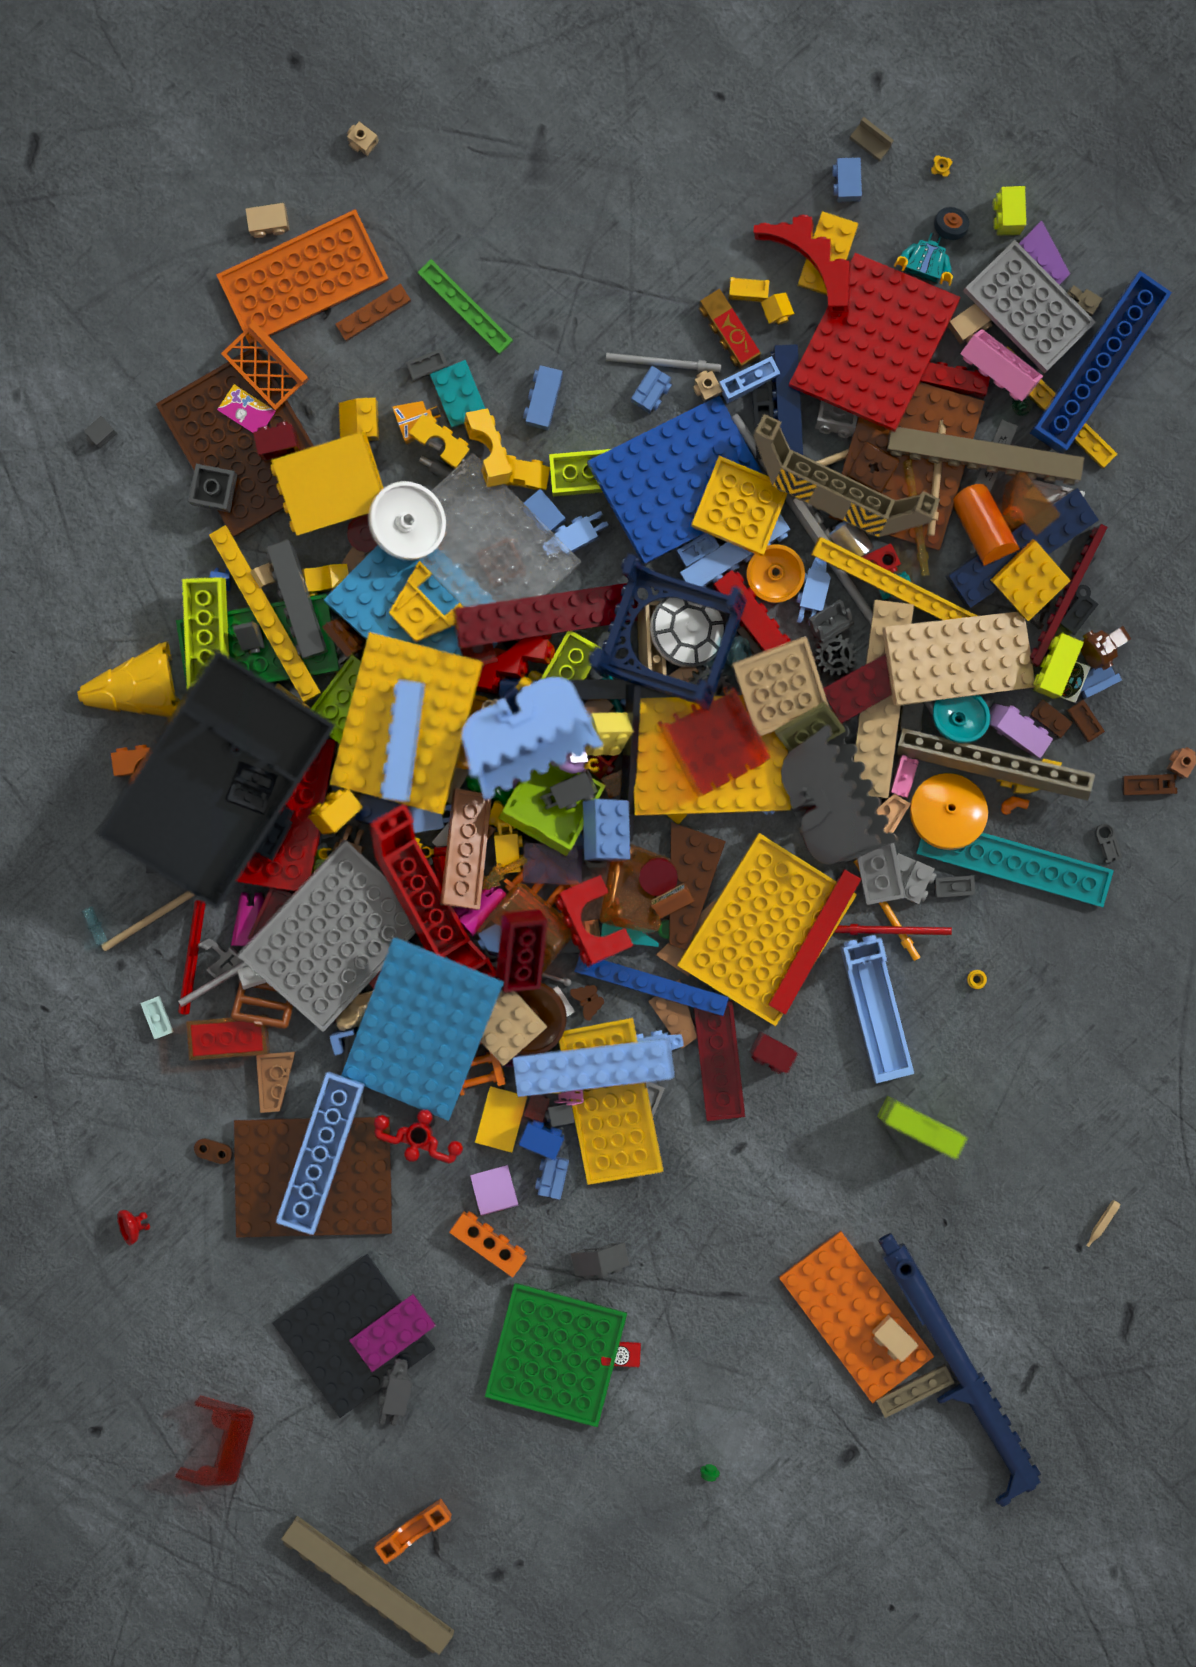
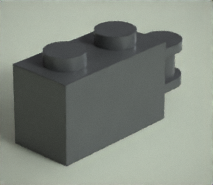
M589 770L553 785L551 787L552 792L541 796L540 799H543L546 805L545 810L555 805H558L560 809L566 807V810L575 807L577 805L576 802L579 800L588 801L593 799V794L598 790ZM551 795H554L555 802H552Z

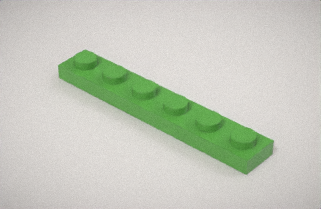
M432 259L418 271V275L499 355L513 342Z

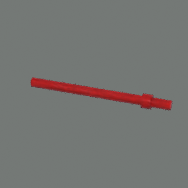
M850 924V926L838 925L834 932L850 933V935H858V933L952 935V927L858 926V924Z

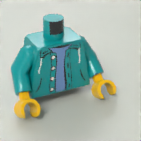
M930 233L927 242L920 240L918 244L910 245L902 252L894 264V267L901 265V271L935 283H938L940 280L941 285L943 281H947L949 286H951L953 279L949 256L945 254L946 249L944 247L938 246L941 236L935 233Z

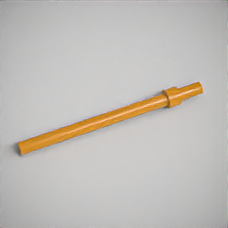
M857 859V860L854 861V863H855L856 867L858 868V870H859V872H860L859 864H858V859ZM887 901L880 902L879 905L892 926H901ZM898 934L901 939V945L904 949H907L913 961L919 959L920 955L913 946L914 942L911 937H908L907 934Z

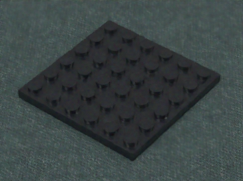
M368 1254L272 1323L339 1418L382 1388L383 1376L387 1375L388 1369H392L395 1359L407 1360L408 1370L435 1350V1347L424 1334L372 1372L349 1341L402 1302Z

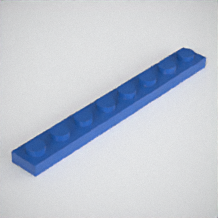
M580 955L574 971L719 1016H724L729 997L605 960L587 967L586 963L582 962Z

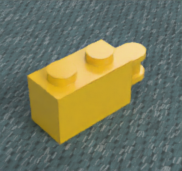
M498 818L499 832L494 833L497 874L521 872V866H524V855H520L519 847H523L522 835L518 836V830L513 831V827ZM509 827V831L502 832V828Z

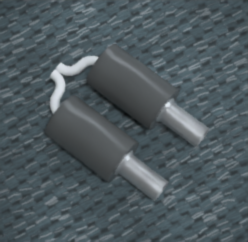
M433 439L429 441L428 445L439 450L438 455L441 456L445 450V444L443 443L442 445ZM421 456L419 462L430 467L429 472L447 482H450L452 478H458L461 474L465 475L467 471L464 459L461 461L463 462V471L457 475H454L455 469L437 459L431 461L424 456Z

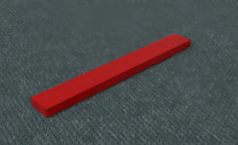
M843 869L768 1004L769 1006L786 1015L860 883L861 878Z

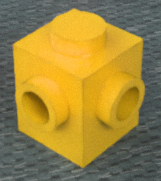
M786 293L774 294L761 302L769 324H784L789 321L788 318L794 315Z

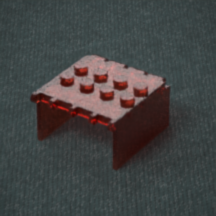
M724 687L723 692L725 696L715 701L713 699L709 711L702 708L697 710L696 706L691 704L690 707L693 712L680 719L678 714L674 713L675 722L668 724V722L663 724L662 721L657 722L693 792L696 793L698 798L713 791L710 783L713 782L714 786L718 788L730 782L727 774L730 773L732 778L736 779L748 772L745 767L746 764L750 770H753L771 758L735 688L729 691L727 687Z

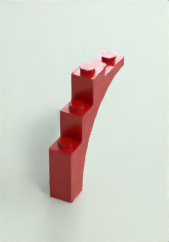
M808 215L793 217L792 224L781 222L778 225H770L769 223L754 225L755 240L773 241L786 245L798 251L811 262L825 284L829 312H849L850 262L841 258L831 261V239L822 236L813 239L814 224L812 217Z
M552 634L522 638L508 651L495 658L483 661L476 691L497 694L498 689H500L501 677L522 679L528 671V661L550 665V661L555 654L554 646L548 640Z

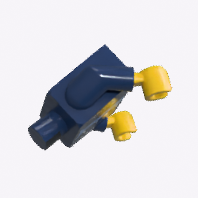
M531 671L528 678L505 677L500 681V700L505 698L513 715L521 712L516 701L518 693L523 691V687L531 685L532 680L541 679L542 674L538 671Z

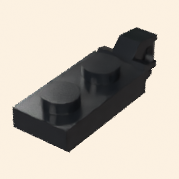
M287 807L284 808L282 814L278 815L256 849V853L274 861L291 829L293 822L290 819L294 813L293 810Z

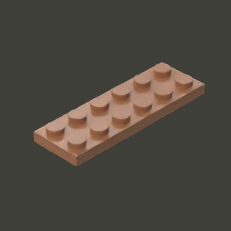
M453 789L441 905L480 910L492 799L485 800L483 793Z

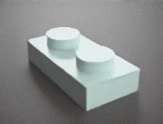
M160 996L140 1003L154 1039L174 1032Z

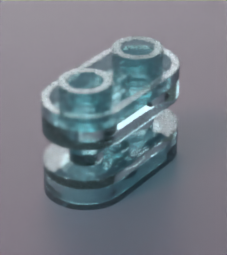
M735 634L726 660V664L732 668V663L752 656L749 641L738 634Z

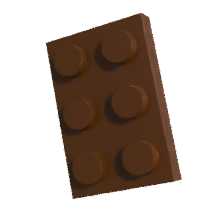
M342 618L327 622L322 627L346 657L365 650L367 640Z

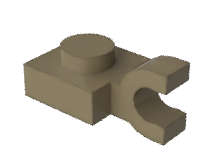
M1074 285L1067 292L1074 300L1078 301L1077 303L1089 316L1094 314L1103 299L1088 289H1085L1082 293Z

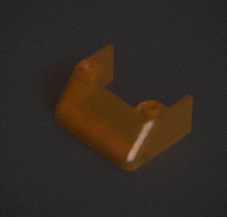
M1022 471L1006 484L1001 514L1010 531H1013L1025 522L1031 531L1038 535L1061 515Z
M519 883L507 893L477 931L481 933L491 920L501 926L503 912L540 909L548 919L543 974L572 939V933L570 928L565 926L562 914L525 884Z

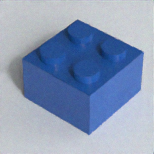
M533 1119V1121H528L519 1146L555 1160L565 1135L562 1134V1130L556 1127L549 1129L544 1127V1122Z

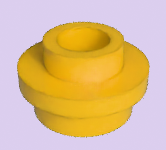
M973 970L968 974L967 982L971 988L981 989L985 986L987 977L983 971ZM975 976L980 977V981L978 983H975L973 981V978Z

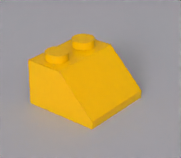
M355 398L339 403L340 438L366 431L368 441L379 440L378 402L376 398Z

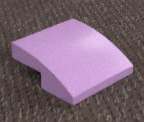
M508 1165L470 1175L481 1216L519 1206Z

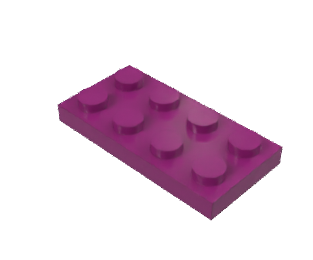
M413 1293L349 1341L373 1372L434 1328L436 1324Z

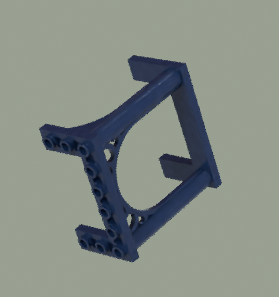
M628 554L627 559L624 558L621 565L622 573L628 579V583L622 588L621 603L616 605L614 612L616 617L614 622H611L609 625L608 633L610 634L608 640L604 641L602 648L596 647L595 651L591 652L589 656L590 666L599 676L607 678L609 675L696 703L702 709L709 711L747 599L741 588L733 586L730 595L657 573L643 566L635 555ZM651 587L654 588V591H659V593L653 595ZM639 588H645L648 592V598L644 601L638 597L637 592ZM662 598H679L730 614L707 682L700 680L699 685L676 679L648 669L637 659L631 645V629L639 612L651 602ZM634 599L639 603L635 609L632 608V605L634 606L635 604ZM627 620H630L629 625H626ZM620 638H626L625 644H619L622 641ZM628 649L629 653L625 658H616L615 655L618 650ZM630 659H633V660H634V665H633V666L630 665L629 663H628V665H625V663H627L628 661H630Z

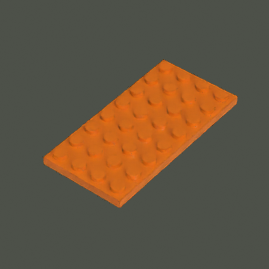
M356 209L217 274L218 280L243 332L254 320L268 336L274 335L389 280ZM249 333L246 339L249 345L254 344V337Z
M841 1231L779 1276V1279L872 1403L935 1357ZM887 1315L918 1344V1347L903 1362L898 1358L895 1361L887 1353L889 1349L885 1345L881 1347L873 1339L875 1335L872 1331Z

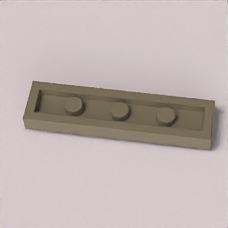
M944 1364L883 1395L876 1401L886 1418L954 1384V1381Z

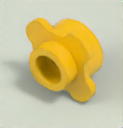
M935 156L933 159L934 166L931 168L932 174H941L943 177L949 176L952 160L946 157Z

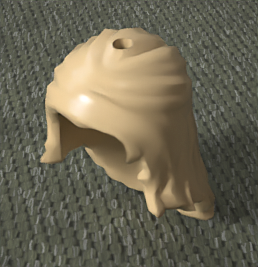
M373 991L359 993L336 1018L337 1027L340 1031L360 1026Z

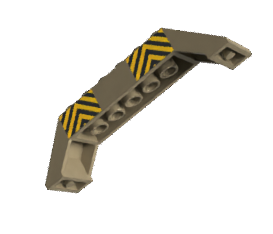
M766 414L763 415L753 437L772 486L776 487L779 491L786 492L800 501L811 504L816 509H821L831 516L840 518L849 525L856 526L866 533L877 537L927 524L933 520L940 501L939 498L922 491L921 495L899 500L883 495L791 450L780 428L782 422Z

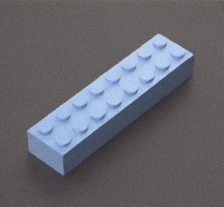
M670 1038L520 1055L513 1058L518 1097L666 1080L675 1077Z
M329 1071L326 1073L276 1223L312 1235L316 1232L365 1087L364 1083Z

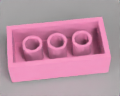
M983 329L971 338L960 353L964 356L963 359L967 363L976 365L981 374L986 377L989 375L994 379V383L998 387L1007 389L1010 392L1009 395L1015 400L1020 399L1023 401L1043 378L1042 374Z

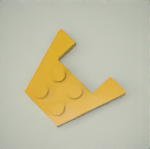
M420 561L415 566L405 587L389 611V615L415 642L455 626L453 609L444 616L418 589L420 585L432 576V573ZM459 603L454 608L463 607V605Z

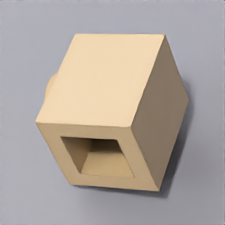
M358 122L356 126L352 125L347 133L349 146L356 152L360 150L366 156L369 155L379 142L378 136L361 122Z
M703 371L696 376L693 389L697 396L701 395L704 403L722 395L723 391L713 371Z

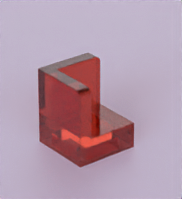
M531 1095L524 1116L543 1122L550 1099L541 1095Z

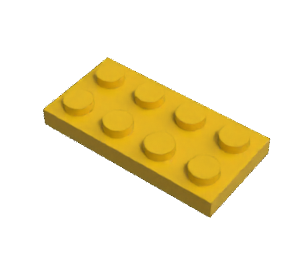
M822 211L813 239L821 236L831 239V261L839 258L847 260L858 223ZM806 259L797 286L827 295L825 284L819 272Z

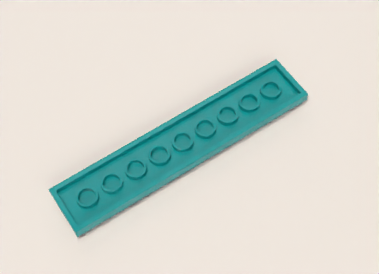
M983 832L973 843L957 850L936 848L920 837L916 854L1099 907H1104L1114 872L1112 869Z

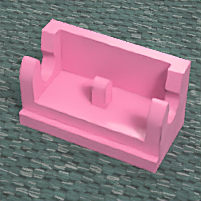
M904 755L900 756L889 791L890 794H896L908 799L919 763L917 759H911Z

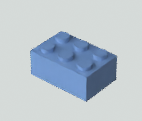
M606 799L584 801V860L622 861L630 859L629 801Z

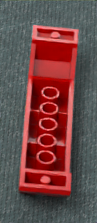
M402 804L370 823L375 859L425 950L490 977L496 976V971L491 961L470 940L453 907L441 905L442 887L415 839L414 820L406 805Z

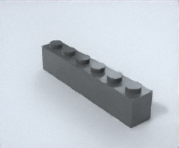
M286 540L268 546L266 557L269 564L273 565L274 571H272L274 581L279 583L280 589L278 594L281 601L284 600L286 608H284L286 618L291 620L292 626L290 631L293 638L296 637L298 645H296L298 655L304 659H309L327 653L328 650L293 542Z

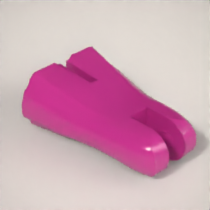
M493 881L488 882L482 887L480 910L453 907L464 929L472 937L506 897V893L502 889H498V885Z
M248 892L241 893L231 946H246L250 941L247 938L264 903L262 893L255 892L254 906H249Z

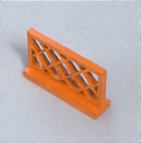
M253 320L248 325L249 327L221 354L276 411L309 378ZM250 333L254 337V346H243V339ZM232 349H241L240 360H232L227 354ZM243 349H254V360H243ZM257 349H263L268 352V361L257 360ZM243 363H254V374H245L243 372ZM257 363H268V374H257ZM270 363L279 364L282 367L281 375L270 374ZM257 377H268V388H259L256 385ZM270 377L281 378V389L270 388ZM284 378H293L297 384L292 389H284ZM270 391H281V399L276 404L270 400Z

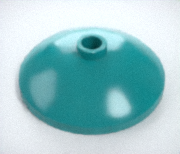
M979 695L936 700L933 706L932 715L936 728L944 737L957 743L974 742L980 739L989 727L990 711L986 702Z

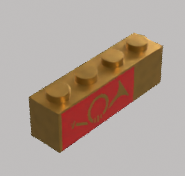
M720 288L700 300L699 311L704 318L707 317L710 321V329L721 338L719 342L724 350L728 349L730 352V360L735 367L738 365L741 370L760 358L761 352Z

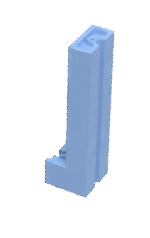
M870 935L862 937V942L857 943V940L843 942L844 946L840 947L874 1082L880 1083L912 1075L914 1070L885 962L887 958L882 938Z

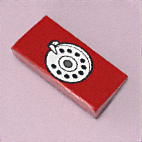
M620 1342L614 1366L640 1367L641 1343ZM601 1357V1364L603 1366H610L612 1358Z

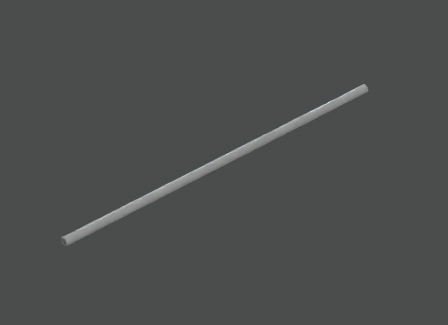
M735 414L731 419L756 457L755 439L740 416ZM759 459V463L767 473L763 460ZM787 494L785 501L816 545L819 539L794 503L795 497ZM830 565L871 625L873 611L848 574ZM935 701L923 702L930 713L933 714Z

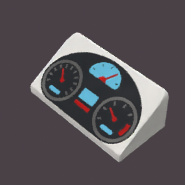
M1075 662L1061 698L1076 703L1090 670L1089 666Z

